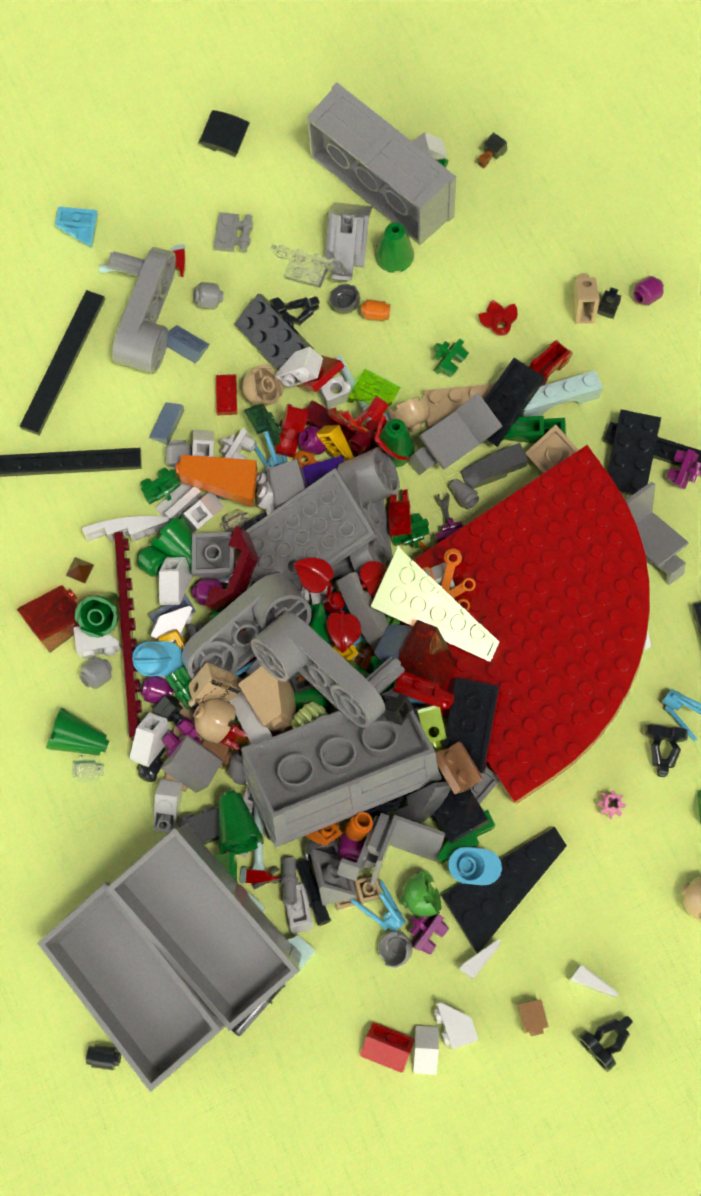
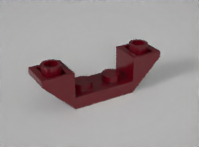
M235 526L228 546L240 552V556L237 558L235 569L229 578L227 590L212 585L206 598L205 606L216 612H220L228 607L247 590L259 559L249 533L239 526Z

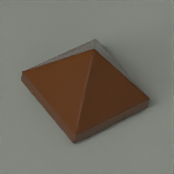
M75 557L66 576L85 584L94 564Z

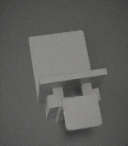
M333 203L329 211L325 263L333 264L332 279L351 281L353 266H365L368 222L372 206Z
M476 393L455 412L422 433L419 437L425 446L411 455L408 461L418 475L423 474L437 462L444 470L498 431L502 425L480 394Z
M650 482L628 498L626 502L638 527L646 554V561L649 564L653 563L657 568L659 567L667 574L666 582L670 585L685 572L686 563L676 554L685 548L689 542L652 512L655 483Z
M381 813L380 817L375 816L373 827L367 836L358 862L354 863L341 859L337 874L357 881L360 870L363 871L364 867L370 869L375 867L370 884L374 887L390 846L436 861L445 833L394 815L392 820L389 819V815Z

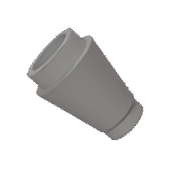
M459 479L454 480L450 484V488L463 507L470 509L479 501L478 492Z

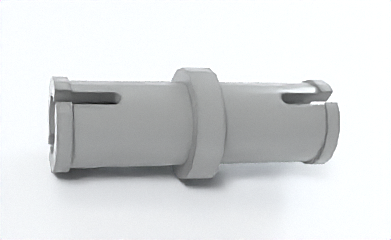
M289 857L282 860L283 877L281 878V885H283V904L294 905L297 903L296 885L299 884L296 877L297 862L295 858Z

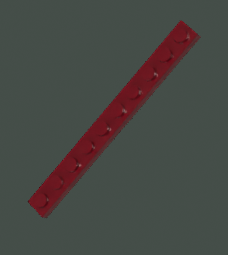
M122 531L114 532L129 737L133 742L136 728L142 722L139 719V713L143 712L142 701L138 700L137 693L141 692L140 679H136L137 670L132 660L133 652L138 644L137 639L133 638V631L136 630V621L131 615V611L135 610L134 599L130 598L133 582L132 578L128 576V571L132 570L131 559L127 558V551H130L129 538H125Z

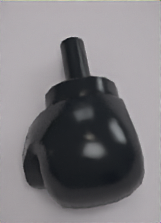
M165 748L160 751L149 767L138 764L137 771L140 779L146 782H155L157 780V774L163 765L160 758L165 752Z

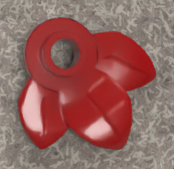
M492 300L487 312L479 313L478 317L484 327L491 328L496 335L503 336L510 332L511 324L517 319L518 310L515 304H511L504 309L498 302Z

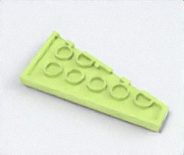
M399 547L396 548L370 607L490 662L499 641L410 559Z

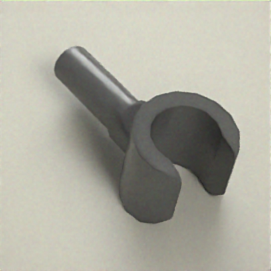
M447 492L446 500H441L440 495H437V504L439 507H442L445 523H447V518H450L448 512L450 495Z
M274 868L271 870L270 874L272 875L273 873L278 872L280 869ZM282 877L274 881L254 883L252 886L255 890L270 882L277 884L281 882Z

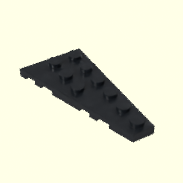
M555 827L500 860L502 866L501 874L495 882L490 885L461 883L441 896L476 954L482 950L566 848V843Z

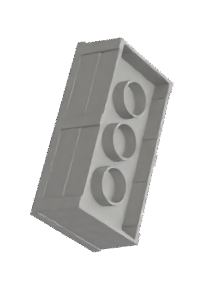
M336 82L332 86V90L307 116L311 158L392 223L402 224L407 235L421 245L447 221L449 222L454 218L456 176Z
M392 688L381 695L388 699L389 696L398 697L399 693L394 692ZM413 710L402 725L387 721L383 713L367 728L354 724L341 711H338L328 716L326 714L316 718L313 722L255 745L251 744L242 748L243 776L275 848L441 780L436 753Z
M187 823L180 828L176 827L106 889L230 1031L300 971L299 964L302 954L295 946L292 947L247 895L248 892L243 886L233 879L194 834L195 831Z
M105 882L37 944L147 1089L152 1092L221 1032L225 1026L108 892L106 888L111 884Z

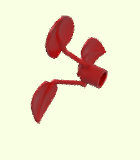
M377 395L367 409L355 419L352 418L349 411H337L336 407L328 410L327 414L333 420L354 432L358 429L368 433L369 430L361 424L368 417L374 421L379 418L375 442L387 454L396 459L409 460L411 458L400 456L389 450L380 439V432L386 418L383 414L390 405Z
M314 557L296 562L294 567L302 586L307 591L321 593L327 587L326 599L323 601L324 610L330 613L326 622L327 631L337 649L342 653L345 652L359 639L362 629L357 617L353 614L345 615L344 611L340 610L345 605L342 594L338 592L330 594L332 585L329 580L334 575L332 567L325 560ZM378 561L365 563L359 572L360 579L363 582L361 584L362 588L366 587L367 592L372 597L375 596L388 566Z

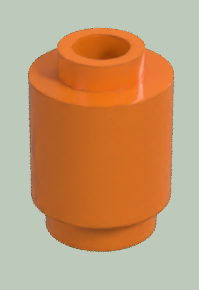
M367 299L366 303L362 302L361 315H364V319L389 320L391 304H387L386 301Z
M360 812L352 816L345 826L347 837L353 841L363 840L373 827L371 816L366 812Z

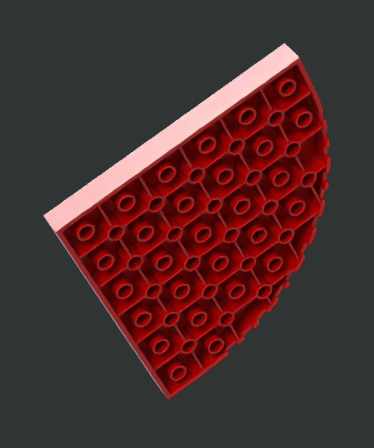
M588 445L573 453L413 560L421 569L423 567L432 568L446 563L444 560L445 552L450 548H455L462 555V560L459 565L455 566L452 577L455 587L461 584L467 577L473 578L476 585L472 591H465L453 599L456 602L462 598L467 599L470 603V608L467 612L499 641L490 662L413 627L414 632L411 644H413V649L434 681L440 684L439 688L445 692L453 694L456 678L500 686L487 761L516 804L573 766L601 738L605 730L616 718L630 693V689L639 671L646 645L650 616V581L642 540L626 500ZM451 554L449 560L452 562L456 561L457 555ZM468 580L465 582L466 588L473 586L472 581ZM463 601L459 604L462 608H467L466 602ZM400 621V625L411 626L407 623Z

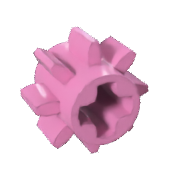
M614 790L611 791L609 796L603 793L601 796L604 801L597 803L603 809L600 814H608L609 819H612L615 813L620 817L622 815L620 808L626 807V804L621 801L623 795H615ZM614 801L616 805L609 808V802L612 803Z

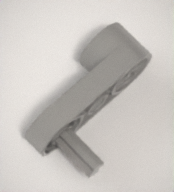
M152 247L144 260L113 251L109 256L108 268L138 276L115 335L112 353L113 361L117 364L154 374L160 368L168 343L167 327L156 323L173 281L176 255L172 251Z
M380 447L347 460L338 466V472L365 514L377 537L332 567L334 575L329 580L330 583L343 578L351 572H357L359 575L361 567L369 561H378L389 566L393 557L384 499L398 493L400 483L392 459Z
M277 573L267 575L254 583L205 626L201 623H198L196 626L193 623L188 625L187 629L189 632L186 635L189 641L185 644L182 651V662L190 677L193 679L207 662L233 674L236 673L255 656L251 648L252 639L284 612H291L297 615L309 625L312 617L311 607L293 579ZM248 627L245 631L238 633L241 629Z
M284 612L251 641V648L256 658L273 677L282 682H287L299 672L349 720L362 728L369 727L385 712V704L379 694L405 671L397 658L393 659L390 657L367 678L363 677L311 627L291 612Z

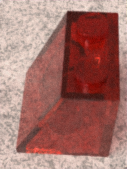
M63 585L17 609L25 623L49 653L74 636L73 627H79L78 622L75 620V610L78 606L75 601L77 596L71 589L66 590Z
M416 620L399 654V661L405 670L404 672L440 684L439 688L443 690L456 661L438 627Z

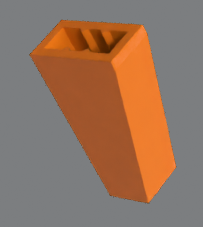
M181 455L180 462L176 464V474L179 475L182 483L246 506L254 507L258 471L256 460Z

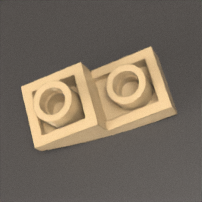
M372 877L354 881L356 897L353 899L361 904L380 899L379 894L381 890L378 879L374 887L370 885ZM351 899L335 903L336 910L355 905L351 903Z

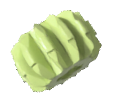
M317 703L305 704L294 715L295 718L291 722L292 729L313 722L316 718L326 714L328 716V713Z

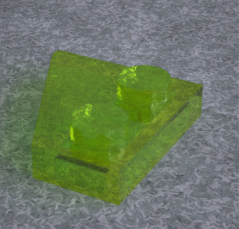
M364 369L347 402L365 401V404L370 405L377 395L391 406L401 387Z

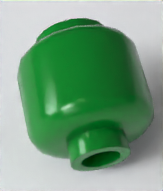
M148 546L139 551L137 566L149 576L156 577L159 575L165 558L168 557L154 546Z

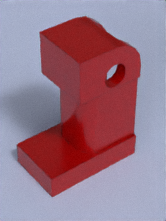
M555 340L548 349L531 362L529 367L546 378L541 386L546 384L548 377L557 369L560 371L569 363L573 352L568 350L558 340Z
M292 404L286 405L284 416L280 420L275 446L276 454L295 458L299 432L304 431L307 423L308 408L304 407L301 409L293 407Z

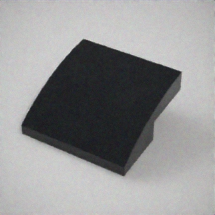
M212 110L198 143L215 152L219 149L236 157L250 122L232 114Z

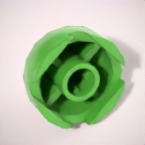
M427 870L409 877L405 882L403 895H401L403 906L409 908L418 917H430L439 914V911L442 909L439 891L437 888L434 890L431 883L435 881Z

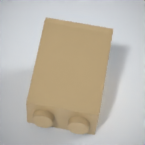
M261 666L238 683L264 727L278 734L292 729L291 722L297 712L291 678L287 682H282Z

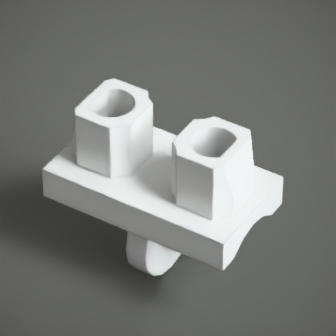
M243 428L237 437L231 434L229 439L223 437L220 440V444L223 446L221 452L226 454L224 458L247 459L246 456L240 454L241 451L244 449L252 453L257 445L256 441L248 436V431Z

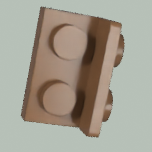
M457 742L448 749L436 752L437 765L454 794L467 791L483 780L462 742Z

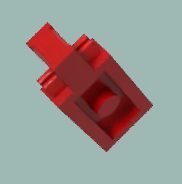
M403 672L394 680L393 691L396 693L407 695V697L445 709H449L454 702L453 694L439 688L440 684Z

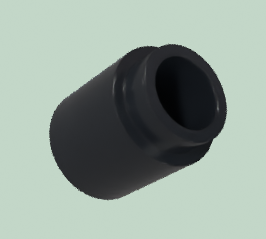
M95 1044L88 1047L86 1065H91V1068L114 1071L115 1066L120 1065L121 1053L118 1052L115 1046Z

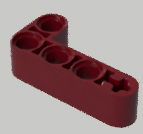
M312 400L306 406L308 408L306 426L312 425L322 428L329 425H340L354 457L372 450L375 446V433L369 427L362 425L369 430L368 433L358 429L354 432L333 420L327 414L328 409L316 401Z

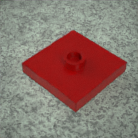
M322 355L323 361L318 378L296 386L317 392L340 372L345 365L341 360Z

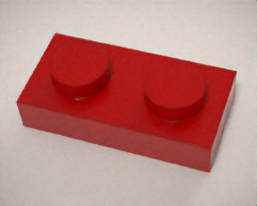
M236 374L216 375L217 416L238 415Z

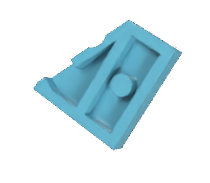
M58 206L56 227L85 245L93 247L98 211Z

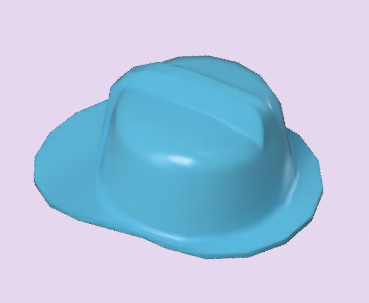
M144 642L138 645L133 652V665L139 673L145 676H167L183 665L182 650L173 642Z
M462 847L452 853L448 862L452 877L458 882L465 884L490 885L499 878L502 870L499 857L487 849Z

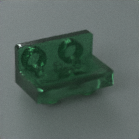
M256 404L244 410L256 434L268 431L273 446L281 443L279 437L282 434L278 423H275L272 413L267 411L264 404Z

